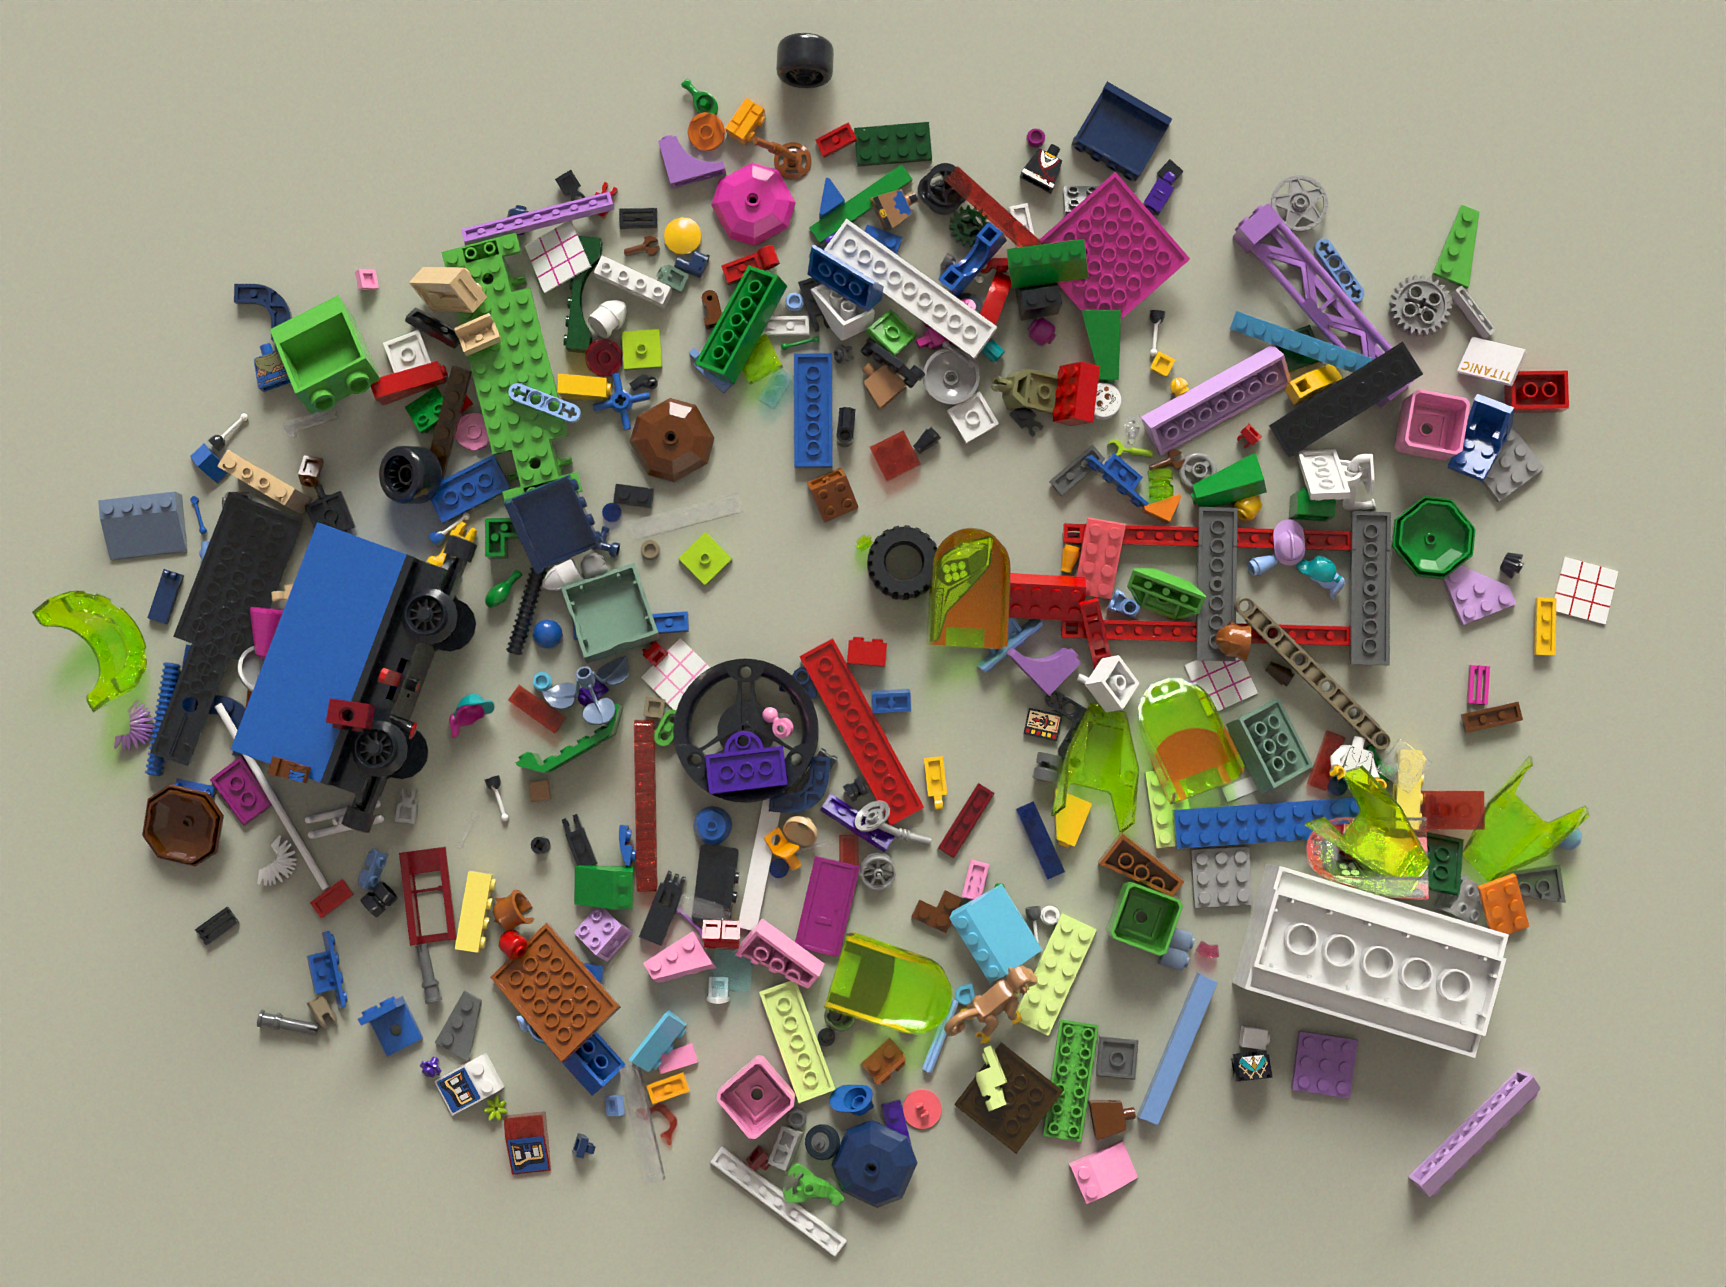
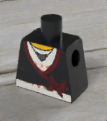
M1051 144L1047 152L1038 149L1022 169L1020 178L1051 194L1062 164V160L1057 157L1060 148Z

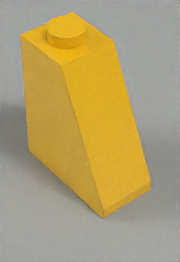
M558 374L557 393L562 400L608 401V395L612 393V385L608 384L607 378Z
M1055 789L1053 792L1055 839L1059 840V845L1069 849L1070 845L1075 847L1092 803Z

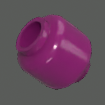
M1043 317L1035 318L1027 329L1029 331V338L1040 346L1046 343L1051 344L1056 337V334H1054L1055 326Z

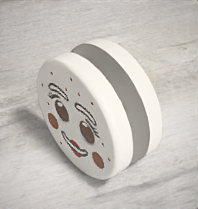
M1099 383L1094 418L1107 420L1113 417L1119 410L1121 396L1113 385Z

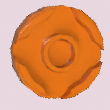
M704 112L692 118L687 133L693 146L699 150L711 151L722 144L726 131L724 123L719 117L712 113Z

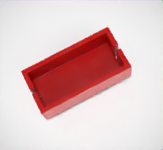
M1009 573L1005 604L1006 617L1083 622L1079 602L1085 601V577Z

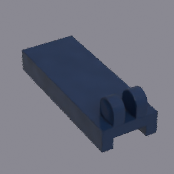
M163 569L147 617L148 619L168 624L184 575Z

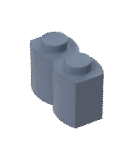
M1175 928L1167 953L1159 957L1158 964L1183 971L1184 967L1187 968L1189 963L1187 953L1189 948H1193L1195 938L1192 937L1193 933Z

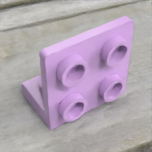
M595 907L574 933L596 956L608 962L633 932L628 927L619 923L605 908Z

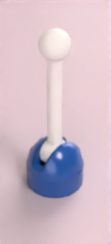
M468 512L463 513L460 519L443 532L434 531L428 537L438 548L443 544L445 534L463 520H468L470 514Z

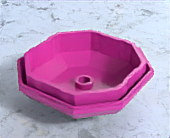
M752 162L719 180L711 206L729 239L756 246L788 229L796 202L777 169ZM751 198H755L757 200L754 204L750 203L749 201Z

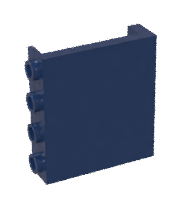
M1107 81L1080 130L1074 136L1072 145L1077 151L1089 154L1093 160L1105 163L1110 170L1119 171L1126 179L1137 181L1168 129L1172 118Z
M570 474L505 500L504 506L536 574L543 572L544 568L593 548L601 549L602 536L599 531H595L593 526L595 524L594 518L591 513H587L585 509L587 507L584 496L580 497L577 491L580 489L576 479H572Z

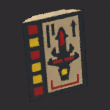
M1029 708L1023 734L1057 741L1063 715Z

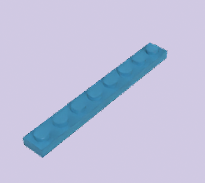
M1236 311L1230 326L1231 330L1350 372H1355L1374 360L1365 355Z

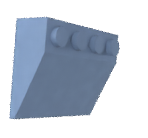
M174 491L98 500L100 522L110 560L188 551L182 494Z

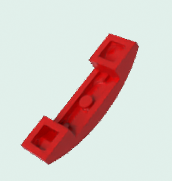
M997 271L980 312V315L995 326L1012 285L1009 275Z

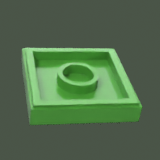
M891 309L866 330V333L879 346L893 356H896L917 337V334Z

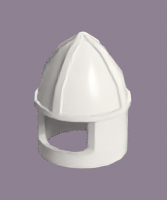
M613 300L600 304L598 309L588 317V322L592 329L605 339L611 335L613 329L619 330L625 321L627 313L626 303Z
M571 557L552 565L548 569L543 579L542 587L547 590L562 591L561 587L582 581L584 578Z

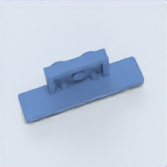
M1006 617L1004 619L1003 649H988L991 653L977 663L978 668L984 673L993 669L997 662L1008 656L1006 652L1010 648L1014 649L1022 645L1026 638L1038 632L1043 625L1042 621L1031 619L1020 627L1014 618Z

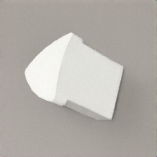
M709 976L708 996H706L708 1002L721 1004L730 1001V997H728L729 977Z

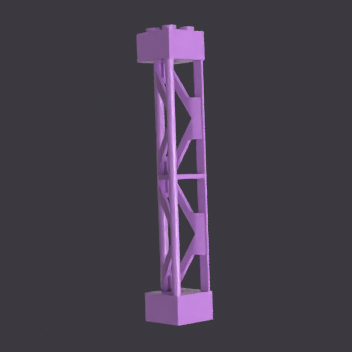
M1269 203L1264 207L1262 205L1257 207L1249 219L1247 217L1238 224L1239 226L1234 229L1236 231L1233 236L1234 240L1247 254L1252 251L1333 345L1347 349L1329 327L1359 336L1362 354L1375 359L1383 354L1376 345L1377 343L1385 352L1392 348L1285 225L1283 219ZM1277 228H1278V229L1280 230V232L1286 237V239L1293 245V247H1294L1295 249H1293V248L1289 245V243L1283 238V236L1276 230ZM1271 235L1282 248L1262 244L1261 242ZM1270 259L1300 268L1305 300ZM1316 274L1319 275V277L1326 283V285L1332 290V292L1335 295H1333L1328 290V288L1322 283V281L1316 276ZM1315 286L1328 300L1320 308L1317 305ZM1337 298H1339V300L1345 305V307L1352 313L1355 319L1348 313V311L1342 306V304L1337 300ZM1331 304L1343 318L1323 313L1322 311ZM1412 382L1376 404L1380 408L1383 407Z

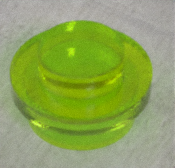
M865 534L860 536L856 540V549H860L861 552L867 549L873 543L872 537Z

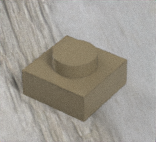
M646 697L643 716L663 718L666 699Z

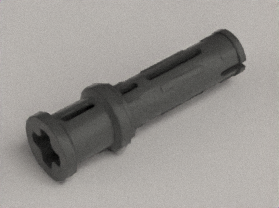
M428 943L415 946L424 981L421 986L425 990L427 999L425 1004L443 1000L439 995L437 986L439 981L434 977Z
M265 1010L260 1011L257 1019V1027H271L276 1031L281 1028L316 1036L318 1030L315 1029L319 1028V1023L286 1018L281 1013L271 1014L266 1013Z

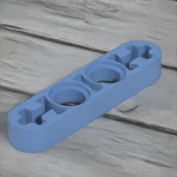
M1320 239L1314 245L1315 255L1354 304L1359 303L1364 297L1363 288L1333 244L1328 239ZM1321 245H1322V246H1324V245L1327 246V248H1326L1325 251H1324V250H1322V251L1319 250V248L1321 247ZM1331 252L1332 255L1325 259L1324 257ZM1330 259H1336L1338 261L1337 268H1331L1329 266ZM1340 275H1347L1349 282L1347 284L1341 283L1339 280ZM1353 283L1354 286H1352L1351 289H1350V288H1349L1348 290L1345 289V288L1349 287V286ZM1353 292L1359 293L1357 297H1351Z

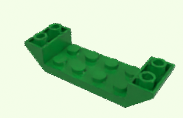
M614 703L615 714L606 723L608 727L601 726L594 731L595 734L593 736L587 737L586 735L577 740L578 744L576 746L569 745L560 750L561 754L557 757L552 755L542 761L538 753L526 752L518 757L519 761L515 762L516 765L542 773L553 772L615 736L623 707L620 704Z

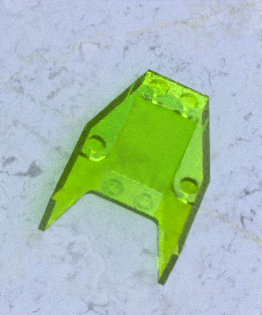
M1092 703L1088 705L1066 751L1051 816L1057 815L1066 807L1068 788L1071 784L1110 794L1119 832L1123 833L1135 824L1139 766L1126 712L1120 710L1105 712L1100 705Z
M1530 755L1488 801L1463 849V858L1489 882L1546 857L1589 817L1588 808L1583 806L1547 822L1516 795V790L1525 773L1533 766V758Z

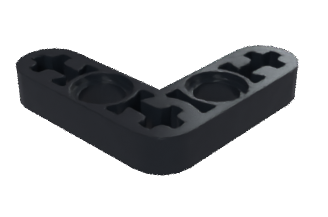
M1054 690L1051 696L1056 694L1057 700L1062 702V699H1065L1066 701L1062 704L1060 710L1057 708L1060 704L1056 702L1051 704V699L1046 694L1044 698L1046 705L1074 722L1057 750L1058 756H1061L1062 760H1070L1075 756L1095 722V715L1082 705ZM1071 703L1074 705L1075 712L1073 714L1065 712L1066 704ZM1089 714L1091 722L1085 723L1083 727L1087 728V730L1084 731L1081 727H1077L1076 724L1081 725L1083 722L1082 715L1086 716ZM1073 730L1081 732L1082 737L1080 740L1075 741L1072 739L1071 733ZM1068 739L1071 743L1077 744L1076 748L1074 746H1071L1069 750L1071 752V755H1066L1064 757V752L1062 751V748L1068 747V745L1070 744L1066 743V740Z

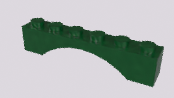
M578 236L591 267L570 279L572 296L568 297L567 306L570 309V314L566 316L565 326L568 327V333L564 335L563 345L566 346L568 352L586 353L587 348L592 343L593 335L583 316L582 294L589 275L597 266L602 256L603 242L601 238Z

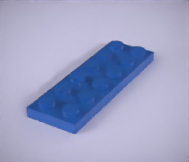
M794 353L795 468H833L832 353Z

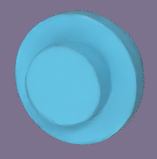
M539 672L533 678V686L539 691L548 690L552 685V678L546 672Z

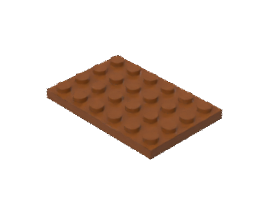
M546 923L527 941V950L522 957L517 959L509 958L490 978L558 1059L564 1063L621 1006L550 924Z

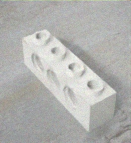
M601 256L594 271L596 278L663 309L666 308L673 293L670 286L604 256Z

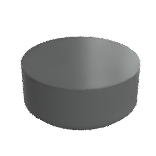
M800 1108L791 1109L787 1115L788 1124L792 1128H801L806 1123V1113Z

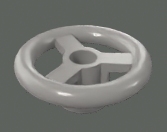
M1203 453L1188 455L1184 458L1185 461L1179 468L1181 481L1192 490H1194L1193 484L1186 478L1185 471L1191 472L1196 477L1197 482L1203 480L1209 465L1211 467V475L1217 472L1215 462ZM1193 459L1205 460L1204 463L1198 462L1193 466L1187 465ZM1196 468H1200L1202 473H1196Z

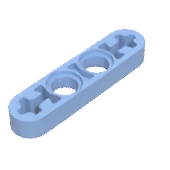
M519 383L513 384L509 388V396L517 403L570 423H575L581 418L580 409L572 403ZM521 388L520 391L527 395V399L521 395H518L516 398V395L513 393L514 390L518 391ZM533 395L541 396L539 404L533 405L531 403ZM554 401L558 402L559 409L555 412L550 411L549 404ZM563 405H566L564 408L568 411L575 409L574 411L577 415L571 418L565 412H563V415H560L563 411Z

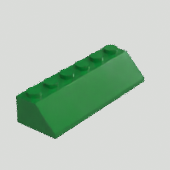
M748 265L695 364L715 377L735 384L788 287L784 281L776 274Z

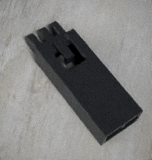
M669 870L664 882H660L639 935L640 938L660 946L664 942L684 892L682 888L686 877L683 876L680 883H678L679 874L676 873L673 880H670L672 872ZM671 894H674L669 907L661 904L663 898L669 901Z

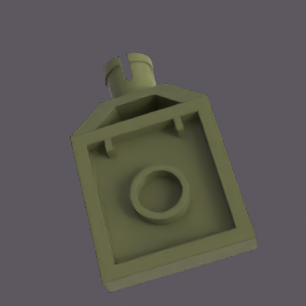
M1027 368L1011 372L1005 378L995 376L992 384H997V386L992 385L991 388L995 392H1002V398L1009 410L1028 408L1053 414L1058 377L1054 374Z

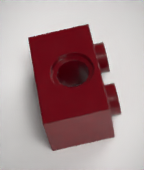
M330 698L326 723H331L332 728L345 729V726H351L352 731L364 732V729H372L376 705ZM352 711L354 717L351 721H348L347 714Z

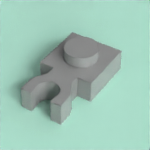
M401 789L403 801L402 803L397 802L395 822L416 824L418 804H413V801L417 796V791L412 790V796L407 797V790Z

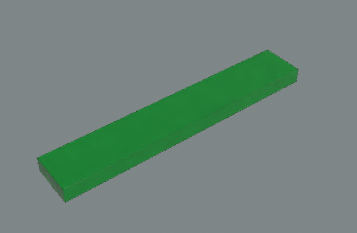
M901 164L810 226L809 230L820 244L828 236L837 232L846 219L853 222L871 210L873 206L870 198L902 189L912 182L913 179Z

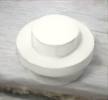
M1046 906L1041 910L1040 918L1046 925H1054L1058 922L1060 913L1054 906Z

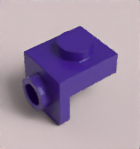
M595 679L592 689L597 700H599L609 691V688ZM581 687L577 699L581 705L586 707L588 704L594 703L589 689Z

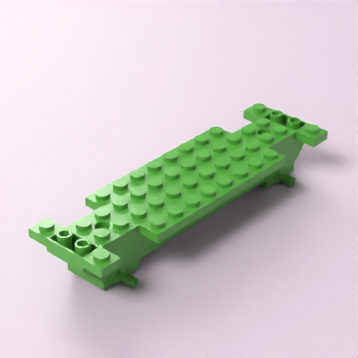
M516 233L441 252L445 267L466 268L472 274L471 277L482 286L483 292L487 296L473 313L457 312L459 324L462 325L489 313L496 324L502 340L469 355L468 359L492 454L495 456L512 451L517 471L508 473L510 481L519 478L521 487L502 491L505 501L567 476H562V467L573 465L571 457L560 459L557 456L553 440L569 436L565 421L517 403L509 396V388L513 384L519 383L559 398L531 288L516 291L517 285L527 283L525 275L513 278L505 257L522 253ZM488 277H493L494 280L491 284H485V280ZM521 388L518 391L514 390L513 393L516 395V398L518 395H521L527 399V395L520 391ZM533 395L531 397L533 405L541 402L540 395ZM554 401L549 404L550 411L555 412L559 409L558 402ZM540 460V467L533 469V461ZM578 472L571 473L572 479H576L580 488L577 490L578 493L583 492Z

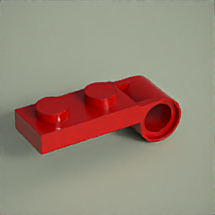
M768 245L760 248L756 253L721 265V268L729 285L741 280L748 265L766 271L778 266L780 262L774 246Z

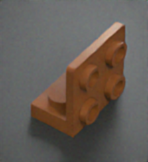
M842 468L807 482L824 522L859 507Z
M889 1037L861 1065L874 1078L876 1085L880 1083L883 1085L891 1078L890 1075L894 1070L898 1072L904 1067L906 1056Z

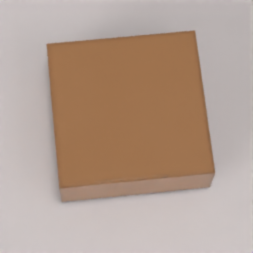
M549 780L529 783L531 802L551 799Z

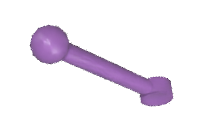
M678 907L676 909V913L679 915L681 914L690 924H692L700 932V936L702 937L703 929H701L688 915H686L683 912L682 907Z

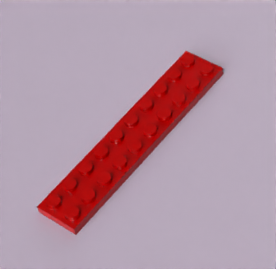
M832 638L799 656L876 800L884 801L890 807V814L887 818L890 826L923 809L924 805L834 639Z

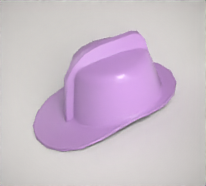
M1286 519L1278 523L1273 533L1275 556L1284 565H1295L1302 560L1305 554L1303 529L1294 520Z

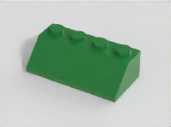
M1085 239L1007 249L1012 288L1089 278Z

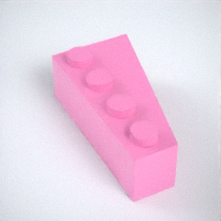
M761 919L745 937L735 954L740 958L744 956L750 959V962L758 965L759 963L766 966L773 973L779 972L785 975L786 979L806 988H809L815 982L824 966L823 962L764 919Z

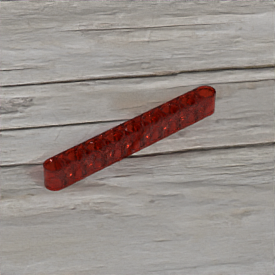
M634 720L637 892H657L654 720Z

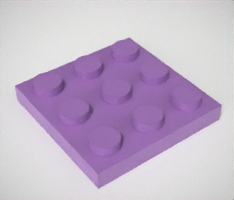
M1298 1031L1291 1089L1350 1098L1358 1040Z

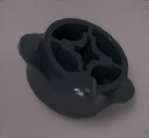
M941 163L934 166L920 180L917 187L919 198L934 213L939 215H948L956 211L968 199L972 191V184L969 179L956 166L950 163ZM941 176L940 183L930 185L933 178ZM949 177L953 179L956 184L951 183ZM942 186H945V189L947 190V192H944V189L941 188V187H942ZM958 193L956 200L947 203L949 195ZM933 194L938 195L939 198H940V201L937 200V199L933 196Z

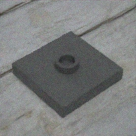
M1099 1036L1096 1076L1135 1080L1139 1041Z

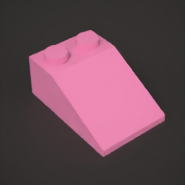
M1123 1141L1069 1163L1086 1204L1100 1199L1138 1178Z

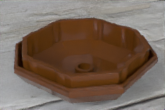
M669 398L636 417L630 444L649 476L676 482L708 464L715 437L695 404ZM674 435L675 439L673 441H669L668 436Z
M170 784L148 798L142 836L157 858L196 867L218 852L224 815L208 792ZM186 819L190 821V825L186 823Z

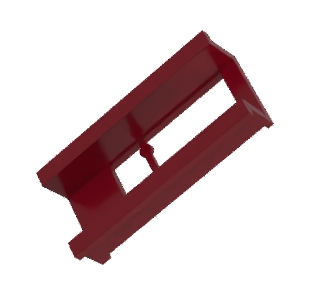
M446 847L399 853L410 946L456 940L457 935ZM440 871L442 886L416 890L415 874ZM443 890L447 932L422 936L417 893Z

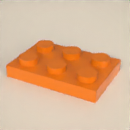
M1514 873L1477 886L1488 929L1509 935L1530 927L1517 876Z

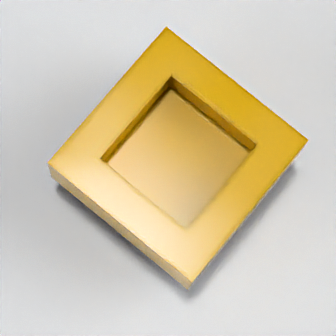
M1158 351L1149 369L1166 378L1175 359Z

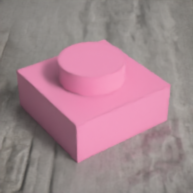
M358 269L355 271L358 290H376L379 288L375 270Z

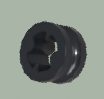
M823 1028L819 1031L818 1041L821 1045L830 1046L834 1043L835 1034L831 1029ZM826 1032H829V1036L832 1035V1039H829L827 1042H823V1038L821 1039V1035H825Z

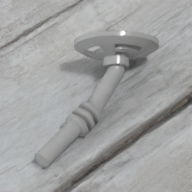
M873 801L865 805L855 817V826L859 831L869 832L878 828L896 836L897 839L901 838V840L905 839V841L910 840L926 845L931 843V838L911 833L910 830L897 829L884 823L890 814V807L884 801ZM886 810V815L883 819V813ZM865 817L866 824L861 826V821Z

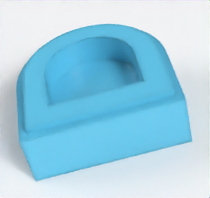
M972 983L959 986L956 989L955 998L962 1005H968L973 997H975Z

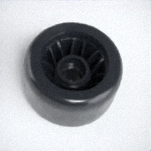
M795 33L784 37L779 42L776 71L782 82L797 88H817L831 80L833 75L834 49L831 42L825 37L813 33Z
M397 446L389 450L383 457L379 468V481L383 492L392 501L400 504H421L428 502L438 493L442 482V468L436 455L425 447Z

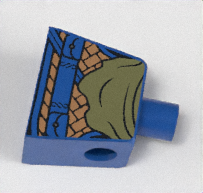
M270 343L261 345L262 356L254 358L258 388L266 392L291 383L278 350L273 352Z

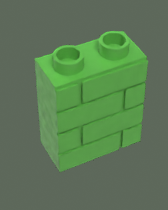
M339 295L270 329L294 392L311 415L316 412L328 411L335 406L337 401L351 394L364 393L370 388L371 384L381 380L356 320Z

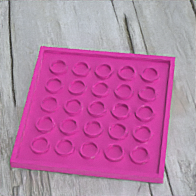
M1116 172L1034 244L1041 245L1085 239L1089 278L1057 282V284L1081 312L1082 310H1121V319L1190 260L1187 254Z

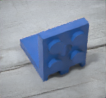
M394 996L379 1003V1008L377 1005L361 1012L363 1016L358 1018L361 1026L368 1022L371 1023L387 1057L423 1038L403 996L397 999ZM397 1024L401 1027L402 1032L400 1035L392 1033L393 1025Z

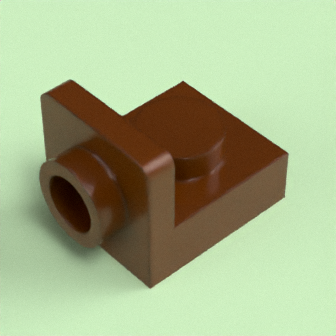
M304 455L298 471L301 485L306 487H318L320 485L319 476L324 464L323 458Z

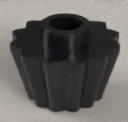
M1507 553L1502 561L1500 570L1512 579L1515 573H1520L1524 565L1521 562L1524 555Z

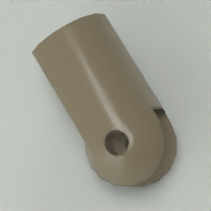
M323 994L307 1003L321 1028L329 1030L324 1021L328 1016L336 1025L337 1017Z

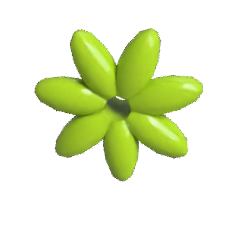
M496 1095L494 1102L487 1099L490 1107L485 1108L484 1112L490 1113L489 1120L496 1117L498 1121H501V1114L507 1113V1110L502 1108L506 1101L499 1102V1096Z

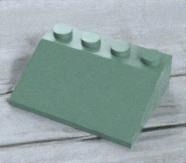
M1279 697L1225 724L1260 793L1274 789L1313 767Z

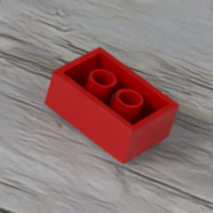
M1082 361L1059 366L1053 422L1068 426L1093 423L1100 366Z
M1568 370L1518 371L1513 385H1504L1505 404L1514 407V413H1553L1569 409Z

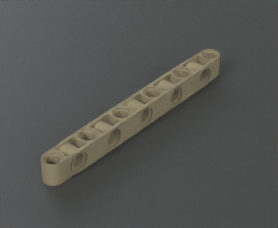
M1239 597L1236 599L1234 608L1245 622L1359 735L1378 749L1383 750L1389 747L1390 737L1380 725L1262 608L1257 606L1250 598ZM1243 601H1247L1249 605L1245 611L1240 609V604ZM1270 628H1274L1276 631L1272 638H1269L1267 635ZM1301 655L1303 660L1300 664L1296 665L1295 657ZM1328 681L1330 687L1327 691H1323L1322 684ZM1355 708L1357 713L1355 717L1350 718L1349 711ZM1382 735L1383 742L1377 745L1376 738Z

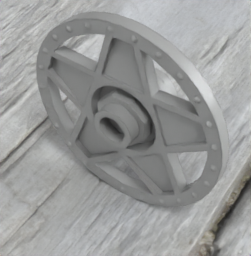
M1295 175L1284 179L1278 184L1272 194L1271 207L1277 214L1276 207L1286 210V220H1283L1285 225L1291 231L1303 232L1313 229L1324 219L1328 209V198L1322 185L1315 179L1304 175ZM1300 180L1309 182L1316 188L1305 190ZM1289 182V194L1277 195L1280 188ZM1322 197L1323 210L1320 215L1314 204ZM1301 218L1313 223L1304 227L1295 226Z

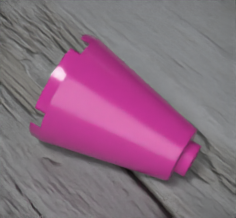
M250 608L255 654L259 655V659H265L283 613L281 609Z

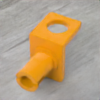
M776 827L764 837V841L773 855L785 859L791 870H796L801 866V862L795 855L799 846L788 842L779 827ZM777 834L780 837V841L777 845H773L771 838Z

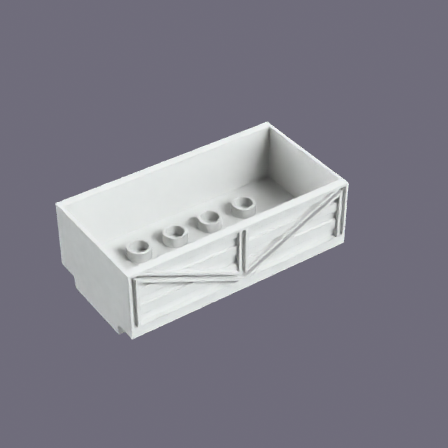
M1266 864L1232 983L1247 990L1475 1058L1481 1035H1486L1506 963V958H1503L1509 935L1282 866Z

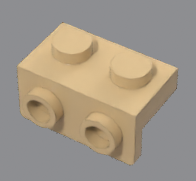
M489 313L454 328L466 356L502 341L496 324Z

